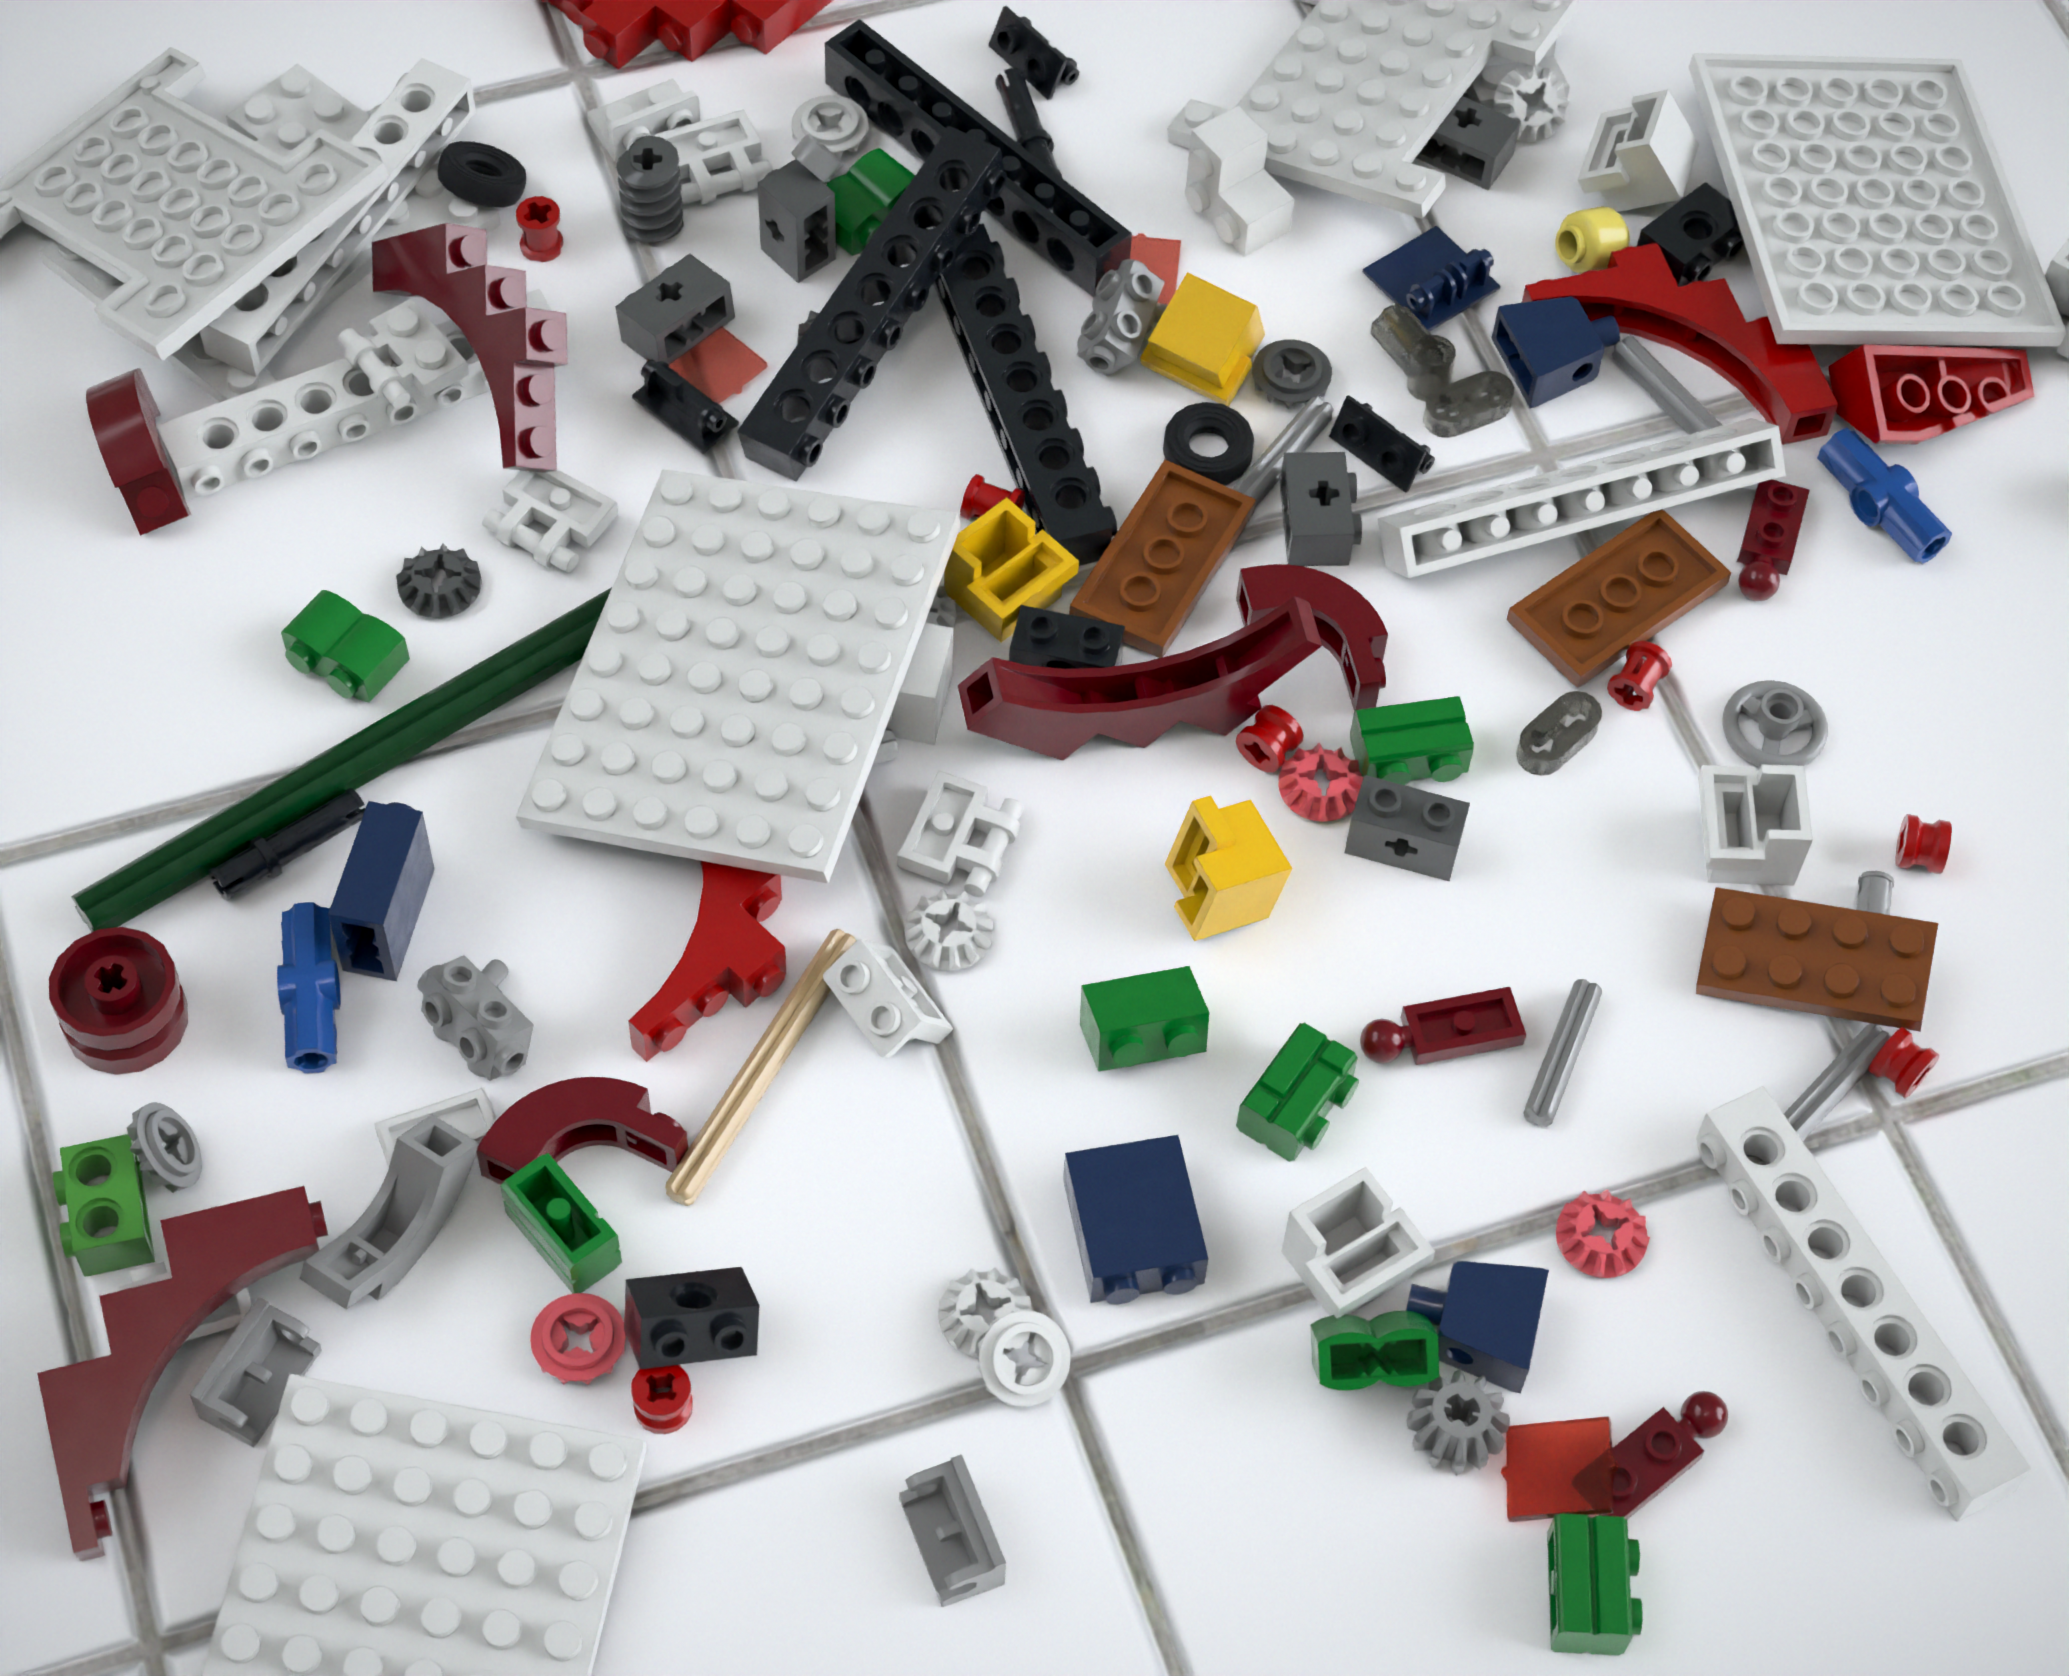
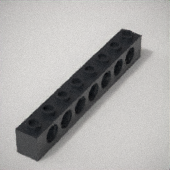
M858 19L824 43L825 83L839 95L859 104L869 119L923 162L926 161L949 126L1000 148L1004 170L1007 174L1006 183L999 197L991 199L984 210L1093 298L1096 295V287L1101 278L1110 270H1118L1123 260L1130 259L1132 232L861 19Z
M949 126L737 430L747 459L795 482L799 480L807 467L810 468L815 465L822 453L823 443L834 428H839L846 420L850 404L860 389H866L871 384L876 373L877 364L887 350L891 351L897 346L903 333V327L912 313L919 312L923 308L929 295V289L939 274H945L949 270L958 246L965 236L969 237L975 232L981 219V213L989 201L998 198L1003 191L1007 174L1004 170L1000 148ZM878 302H884L880 305H873ZM858 340V341L855 342V343L846 344V343L849 342V341ZM832 378L828 382L818 383L823 379ZM806 417V418H804V419L801 420V421L791 422L792 420H794V419H796V418Z
M981 223L971 236H965L955 251L951 267L945 274H939L933 286L1016 488L1025 491L1024 508L1027 515L1036 522L1035 535L1043 529L1079 560V566L1098 562L1110 544L1112 537L1118 532L1114 512L1110 506H1103L1099 497L1101 487L1097 472L1093 466L1087 467L1084 462V445L1081 434L1077 427L1070 428L1067 421L1068 409L1064 394L1061 389L1054 390L1051 384L1052 372L1048 356L1045 351L1038 352L1035 346L1036 334L1033 321L1029 314L1022 315L1017 283L1013 277L1007 278L1004 272L1005 263L1002 248L998 241L991 242L984 223Z

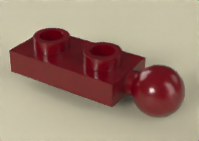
M1773 479L1758 483L1737 559L1738 563L1746 564L1740 571L1738 585L1742 594L1753 601L1770 599L1779 589V574L1787 576L1792 563L1810 489Z
M1509 986L1403 1006L1400 1016L1403 1026H1399L1389 1019H1375L1363 1028L1360 1035V1047L1364 1055L1376 1063L1392 1062L1400 1056L1404 1048L1410 1047L1415 1065L1521 1046L1524 1044L1526 1032L1511 987Z
M1710 1391L1692 1393L1683 1402L1678 1421L1662 1407L1577 1476L1572 1487L1598 1515L1619 1516L1625 1519L1631 1518L1702 1459L1705 1450L1694 1439L1696 1437L1701 1439L1713 1438L1725 1429L1729 1417L1725 1402L1720 1396Z

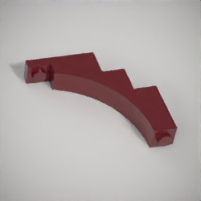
M305 1186L160 1220L172 1278L99 1296L111 1355L37 1373L72 1549L80 1561L105 1555L102 1538L113 1535L105 1500L95 1502L93 1495L127 1486L130 1455L138 1424L151 1392L167 1364L184 1341L211 1313L232 1296L265 1276L289 1265L305 1261L320 1250L317 1238L328 1235L321 1200L309 1203Z

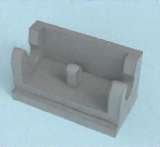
M258 1297L189 1395L198 1417L254 1448L278 1414L289 1373L305 1376L322 1351L320 1344L307 1336L311 1329L300 1320L270 1305L263 1298Z
M963 1455L950 1458V1461L919 1471L906 1478L905 1482L908 1489L899 1493V1501L941 1606L945 1607L1005 1585L1006 1560Z

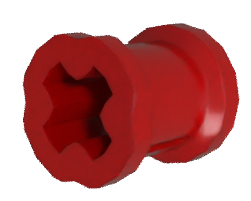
M533 196L522 201L516 208V222L523 231L519 246L523 256L528 260L548 262L561 254L564 240L561 232L557 229L561 214L558 204L551 198Z
M975 474L965 490L960 508V516L967 520H970L973 516L979 518L1006 497L1022 510L1025 501V491L1019 488H1015L1013 491L986 483L984 476Z
M1635 641L1626 652L1627 662L1619 674L1611 677L1607 690L1608 694L1620 706L1628 710L1641 711L1650 707L1654 698L1653 689L1659 679H1663L1669 674L1672 668V660L1668 653L1660 646L1652 642Z

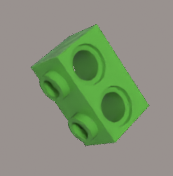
M128 1134L59 1148L62 1170L53 1172V1184L59 1206L67 1205L69 1222L59 1224L61 1243L66 1258L76 1257L84 1277L155 1262L143 1173L139 1170L141 1162L137 1155L130 1152V1147L134 1141ZM97 1176H109L106 1181L99 1185H87L89 1181ZM109 1226L117 1227L113 1233L106 1237H94L102 1228Z

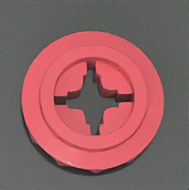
M1319 742L1313 749L1303 750L1298 747L1294 755L1289 760H1285L1279 774L1278 787L1283 801L1293 812L1309 820L1327 822L1341 819L1354 811L1363 777L1359 770L1358 760L1347 758L1341 747L1336 751L1324 749ZM1318 769H1322L1326 774L1327 780H1331L1325 796L1322 795L1318 782L1314 780Z
M1608 1189L1600 1194H1588L1584 1190L1578 1198L1570 1203L1566 1202L1556 1224L1557 1244L1565 1259L1579 1271L1599 1278L1618 1277L1632 1271L1643 1259L1650 1239L1646 1229V1216L1638 1214L1633 1208L1630 1198L1621 1200L1612 1196ZM1594 1216L1597 1221H1601L1605 1228L1612 1226L1618 1228L1612 1236V1246L1610 1242L1606 1243L1601 1235L1594 1237L1589 1235L1595 1225Z
M574 1293L555 1299L541 1310L531 1329L530 1343L532 1353L542 1372H548L558 1378L563 1385L568 1381H582L589 1385L595 1377L603 1373L611 1374L614 1364L621 1355L625 1354L626 1334L624 1331V1321L620 1313L610 1302L593 1294ZM565 1327L570 1332L574 1331L578 1335H583L587 1331H593L589 1335L593 1353H590L588 1350L584 1351L578 1346L570 1351L566 1350L569 1346Z

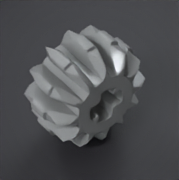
M1459 1368L1457 1371H1454L1451 1383L1442 1376H1439L1428 1383V1389L1419 1388L1415 1391L1411 1402L1415 1409L1408 1413L1406 1425L1407 1429L1417 1432L1412 1441L1414 1451L1432 1450L1429 1460L1432 1468L1440 1465L1443 1459L1450 1460L1455 1475L1463 1472L1467 1460L1480 1471L1488 1463V1454L1497 1455L1503 1450L1505 1439L1502 1434L1508 1431L1510 1417L1509 1414L1499 1411L1504 1403L1502 1392L1484 1393L1487 1384L1485 1375L1477 1378L1474 1384L1466 1383L1465 1375L1461 1368Z

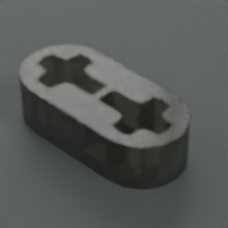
M1489 370L1439 387L1430 392L1426 398L1423 413L1425 428L1438 437L1451 438L1501 420L1507 416L1511 409L1514 385L1506 375L1498 371ZM1456 412L1455 416H1450L1449 414Z
M1581 691L1567 692L1560 696L1521 732L1516 750V758L1519 765L1525 771L1539 776L1550 775L1560 769L1597 734L1602 716L1600 703L1590 694ZM1579 714L1586 717L1585 721L1577 719L1568 727H1565L1568 715L1573 718ZM1550 739L1553 740L1550 752L1545 749L1538 753L1532 750L1533 745L1540 748Z

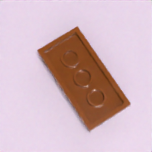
M1164 459L1069 606V615L1125 626V643L1155 657H1164L1254 514L1256 499Z
M1664 509L1650 512L1511 606L1506 620L1578 689L1624 657L1632 643L1635 641H1647L1728 585L1732 572Z
M1715 887L1696 983V994L1895 1028L1904 1027L1907 1030L1921 1032L1939 923Z

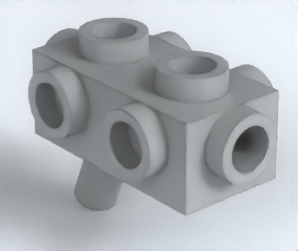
M1125 259L1120 263L1118 270L1108 271L1096 287V295L1092 301L1093 311L1088 315L1081 327L1076 355L1083 359L1091 369L1101 372L1106 376L1136 361L1145 334L1152 329L1154 323H1158L1168 306L1157 303L1165 281L1149 271L1143 263L1134 259Z
M463 955L445 964L434 965L422 974L417 984L418 990L423 994L421 1012L433 1027L434 1034L443 1041L452 1042L459 1050V1053L467 1062L468 1069L473 1074L479 1077H486L489 1081L502 1075H511L523 1065H526L534 1024L498 988L509 973L508 967L504 962L493 959L480 971Z

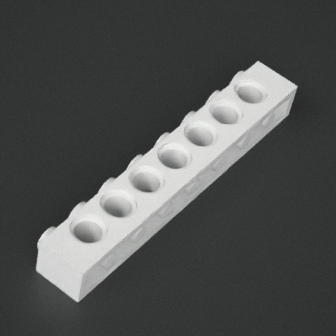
M422 57L408 73H404L399 78L395 89L382 104H378L373 108L367 122L356 135L349 137L345 141L382 161L390 178L372 191L367 198L361 200L335 221L330 228L324 230L304 246L293 258L287 260L267 276L256 288L246 293L225 310L218 319L204 327L200 331L205 354L257 377L439 158L443 150L454 140L476 113L471 78Z
M540 288L527 292V307L552 311ZM452 320L437 324L436 327L467 361L469 376L426 399L413 386L407 390L411 399L403 408L396 409L388 400L380 399L369 385L370 378L363 370L354 369L345 357L156 425L163 450L185 500L189 501L202 495L213 494L224 487L246 479L260 477L271 470L298 460L312 458L320 452L342 444L359 441L367 435L395 425L408 423L419 416L444 407L455 406L463 400L491 391L480 361L462 330ZM391 357L382 360L385 366L397 367V364Z
M1748 418L1377 518L1386 568L1409 579L1786 476L1779 426Z
M1761 1086L1707 1112L1696 1136L1697 1148L1701 1158L1711 1169L1716 1168L1728 1186L1729 1196L1735 1208L1742 1215H1748L1759 1231L1761 1243L1767 1255L1773 1261L1780 1262L1793 1281L1794 1292L1800 1303L1806 1309H1812L1825 1328L1826 1338L1832 1350L1839 1357L1846 1358L1859 1377V1386L1864 1397L1872 1406L1881 1409L1892 1426L1893 1436L1899 1448L1907 1456L1913 1457L1927 1477L1929 1491L1936 1502L1942 1507H1948L1956 1521L1959 1522L2016 1492L2032 1468L1766 1088ZM1746 1155L1757 1156L1761 1158L1766 1163V1165L1755 1164L1751 1162L1746 1157ZM1777 1201L1791 1203L1797 1208L1798 1212L1784 1209ZM1815 1247L1824 1250L1831 1259H1823L1816 1256L1810 1248ZM1842 1295H1852L1858 1298L1864 1307H1856L1849 1304ZM1881 1342L1890 1345L1898 1356L1885 1354L1877 1347L1876 1343ZM1909 1391H1917L1924 1394L1932 1405H1923L1917 1402ZM1943 1440L1956 1442L1964 1449L1966 1455H1957L1951 1452Z

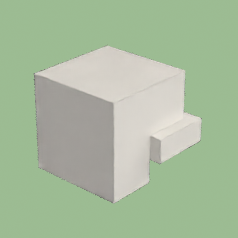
M1668 89L1633 96L1632 106L1601 112L1577 178L1585 194L1600 191L1609 208H1613L1616 212L1682 199L1700 144Z
M930 623L924 624L886 727L893 731L895 738L935 745L953 676L954 628Z
M1761 764L1757 775L1756 767L1702 765L1698 775L1708 883L1794 886L1813 841L1805 766Z
M1367 1166L1290 1210L1281 1249L1282 1254L1329 1316L1334 1315L1336 1318L1354 1313L1410 1279L1411 1274L1431 1263L1435 1254V1250L1401 1206L1391 1212L1394 1201Z

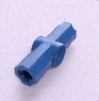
M1847 427L1834 433L1830 440L1820 448L1817 459L1849 492L1850 505L1862 523L1870 527L1880 525L1914 562L1919 561L1921 564L1935 558L1948 545L1952 532L1919 499V489L1915 478L1904 466L1895 464L1889 467L1854 430L1850 431Z
M314 902L295 903L292 908L282 912L281 944L283 964L277 966L278 998L281 1013L284 1015L285 1060L288 1068L300 1070L304 1074L324 1072L330 1065L337 1064L335 1010H340L341 1008L340 979L337 962L333 957V932L328 916L330 908L321 907Z

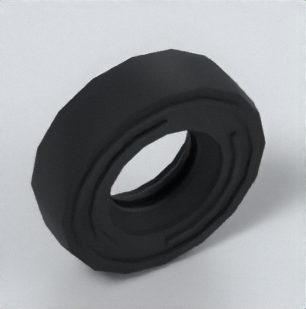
M473 141L450 143L441 153L438 163V179L444 188L455 196L477 205L504 208L515 205L523 195L527 178L526 169L509 153L494 146Z
M1202 402L1191 404L1176 412L1167 424L1164 434L1163 454L1167 461L1222 485H1228L1240 478L1250 465L1253 454L1254 435L1249 422L1237 410L1219 403ZM1213 433L1221 436L1226 441L1228 448L1219 456H1201L1191 449L1189 441L1197 434Z

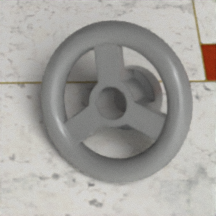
M1763 680L1747 684L1730 697L1723 711V730L1728 743L1737 754L1758 767L1761 764L1805 766L1822 752L1828 738L1827 718L1819 703L1809 693L1790 683ZM1763 696L1761 702L1756 699L1757 697ZM1740 711H1743L1759 723V730L1764 736L1762 751L1752 746L1742 735L1738 723ZM1812 727L1811 738L1804 748L1792 754L1778 755L1781 740L1785 739L1790 731Z

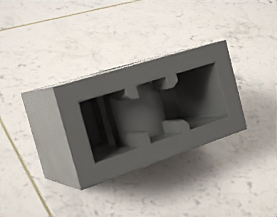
M1462 96L1416 156V159L1489 191L1514 155L1521 121Z
M797 159L792 160L780 169L769 172L758 182L760 248L797 283H800L836 259L835 193Z
M690 253L674 265L664 269L660 275L636 292L629 294L622 302L615 306L621 341L647 361L651 359L656 362L664 361L668 365H671L735 318L730 282Z
M1284 453L1279 486L1287 564L1298 566L1349 565L1353 545L1361 544L1362 520L1360 513L1352 514L1351 503H1356L1357 476L1355 472L1347 471L1346 453Z
M1364 775L1352 814L1344 853L1450 881L1470 803Z

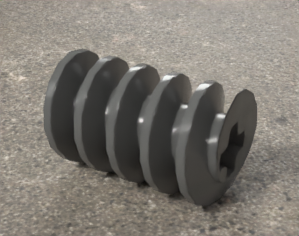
M647 135L637 139L630 146V149L619 157L616 165L623 230L630 238L639 242L654 243L670 239L679 234L684 226L678 151L671 142L661 137Z

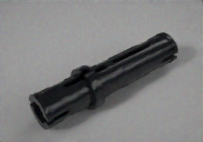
M1018 68L1004 70L1009 85H1006L1001 74L997 75L995 85L1005 106L1017 139L1016 142L1062 177L1052 153L1054 150L1053 139L1043 129L1023 71Z
M348 788L341 795L264 839L261 836H257L250 840L248 849L217 867H212L208 870L210 879H216L213 882L215 889L224 900L228 901L235 894L266 876L270 877V879L282 874L283 866L360 822L366 809H360L365 805L363 800L353 788Z

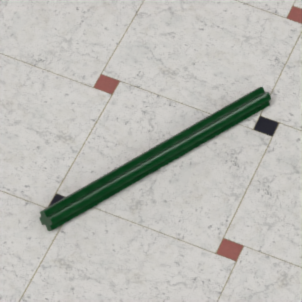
M612 587L75 893L71 898L82 921L87 924L91 932L123 925L208 876L209 869L217 867L248 849L250 840L257 836L265 839L341 795L348 788L356 790L580 661L583 658Z

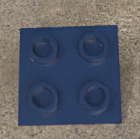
M1437 225L1362 270V273L1426 334L1501 288V285L1489 275L1490 267L1494 265V259L1487 249H1472L1466 253Z

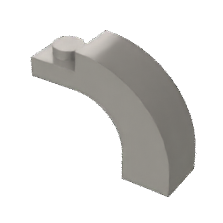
M433 1114L399 1136L396 1140L385 1179L371 1204L346 1232L304 1261L299 1279L346 1310L367 1294L377 1301L382 1298L411 1270L445 1224L465 1186L479 1143Z

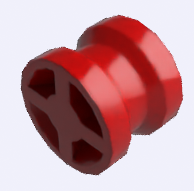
M1264 705L1255 714V724L1244 727L1236 736L1235 742L1239 752L1251 765L1261 771L1274 773L1285 762V753L1294 751L1303 742L1304 734L1301 726L1290 713L1275 705Z
M1906 814L1902 820L1897 839L1896 866L1908 869L1912 865L1925 866L1929 873L1941 874L1949 855L1952 823L1941 819L1933 824L1922 822L1918 815Z
M1901 1027L1883 1045L1871 1062L1868 1071L1877 1078L1886 1077L1893 1082L1895 1092L1905 1099L1927 1077L1940 1055L1932 1048H1921L1913 1042L1912 1033Z
M680 1365L639 1369L632 1379L631 1396L636 1419L644 1429L654 1434H669L678 1431L687 1424L692 1415L693 1398L691 1383L687 1372ZM667 1387H670V1389L667 1392L656 1393L654 1391V1389L658 1390L661 1388L666 1389Z

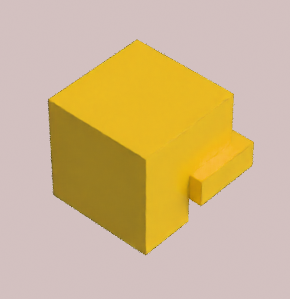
M1187 272L1148 338V344L1139 358L1142 366L1219 404L1229 407L1251 370V359L1266 335L1258 306Z
M1007 497L958 533L944 570V588L947 596L955 600L956 604L1000 643L1014 633L1021 605L1047 609L1062 597V585L1078 574L1079 560L1043 529L1035 535L1036 522Z
M1211 795L1191 802L1165 861L1166 868L1184 897L1183 899L1176 900L1174 908L1194 941L1269 918L1293 869L1251 799L1218 808Z

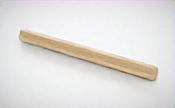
M841 929L830 931L665 1185L666 1194L669 1198L684 1206H689L695 1202L830 993L831 989L824 981L823 974L857 941L854 936L845 933Z

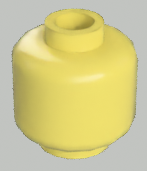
M1601 206L1578 210L1568 214L1562 221L1556 234L1555 247L1559 258L1575 273L1582 274L1589 270H1603L1608 267L1611 252L1629 247L1630 232L1622 216L1613 208Z

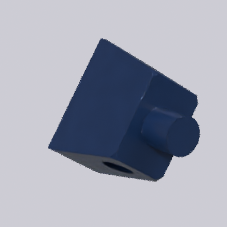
M1563 297L1499 306L1491 339L1531 409L1592 382L1599 374L1604 348L1614 346L1620 341V330L1613 316L1590 321L1578 299Z
M1457 1261L1452 1265L1445 1291L1412 1283L1405 1311L1425 1315L1429 1318L1432 1325L1437 1326L1436 1333L1438 1335L1440 1362L1457 1369L1461 1368L1462 1371L1478 1378L1485 1375V1379L1488 1382L1521 1394L1530 1369L1549 1270L1539 1267Z

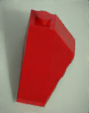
M1863 344L1828 366L1832 392L1838 402L1836 414L1874 444L1916 445L2035 397L2027 353L2024 349Z

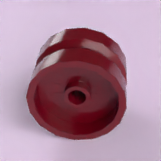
M114 927L93 931L75 940L57 958L49 976V1000L59 1020L64 1038L74 1056L91 1069L115 1075L141 1072L162 1062L180 1044L188 1025L187 999L179 982L175 963L166 947L147 932L127 927Z

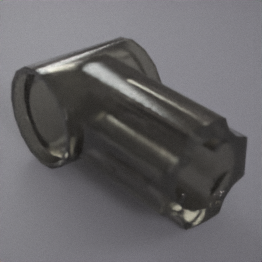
M1399 303L1384 308L1380 316L1371 324V335L1407 375L1406 388L1409 393L1416 399L1424 402H1435L1446 397L1451 389L1456 358V349L1453 343L1445 337L1432 335L1408 307H1401Z

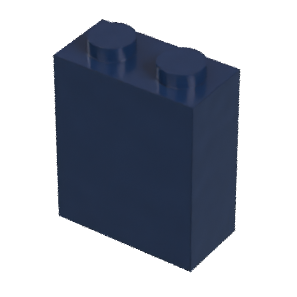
M368 801L328 912L341 967L345 972L397 982L435 870L423 811L415 810L411 806L399 802L383 804Z
M1179 1135L1065 1153L1063 1183L1090 1303L1106 1301L1109 1304H1124L1137 1299L1142 1294L1164 1291V1293L1169 1295H1178L1193 1290L1197 1285L1205 1284L1209 1258Z

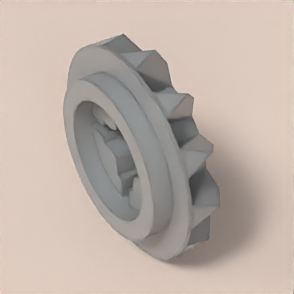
M151 1102L132 1113L133 1122L126 1129L128 1135L134 1141L130 1147V1152L137 1155L141 1162L139 1170H147L151 1175L152 1183L156 1187L165 1185L172 1193L194 1185L201 1175L202 1158L198 1140L189 1124L172 1108L162 1103ZM163 1141L166 1143L164 1148L162 1146Z

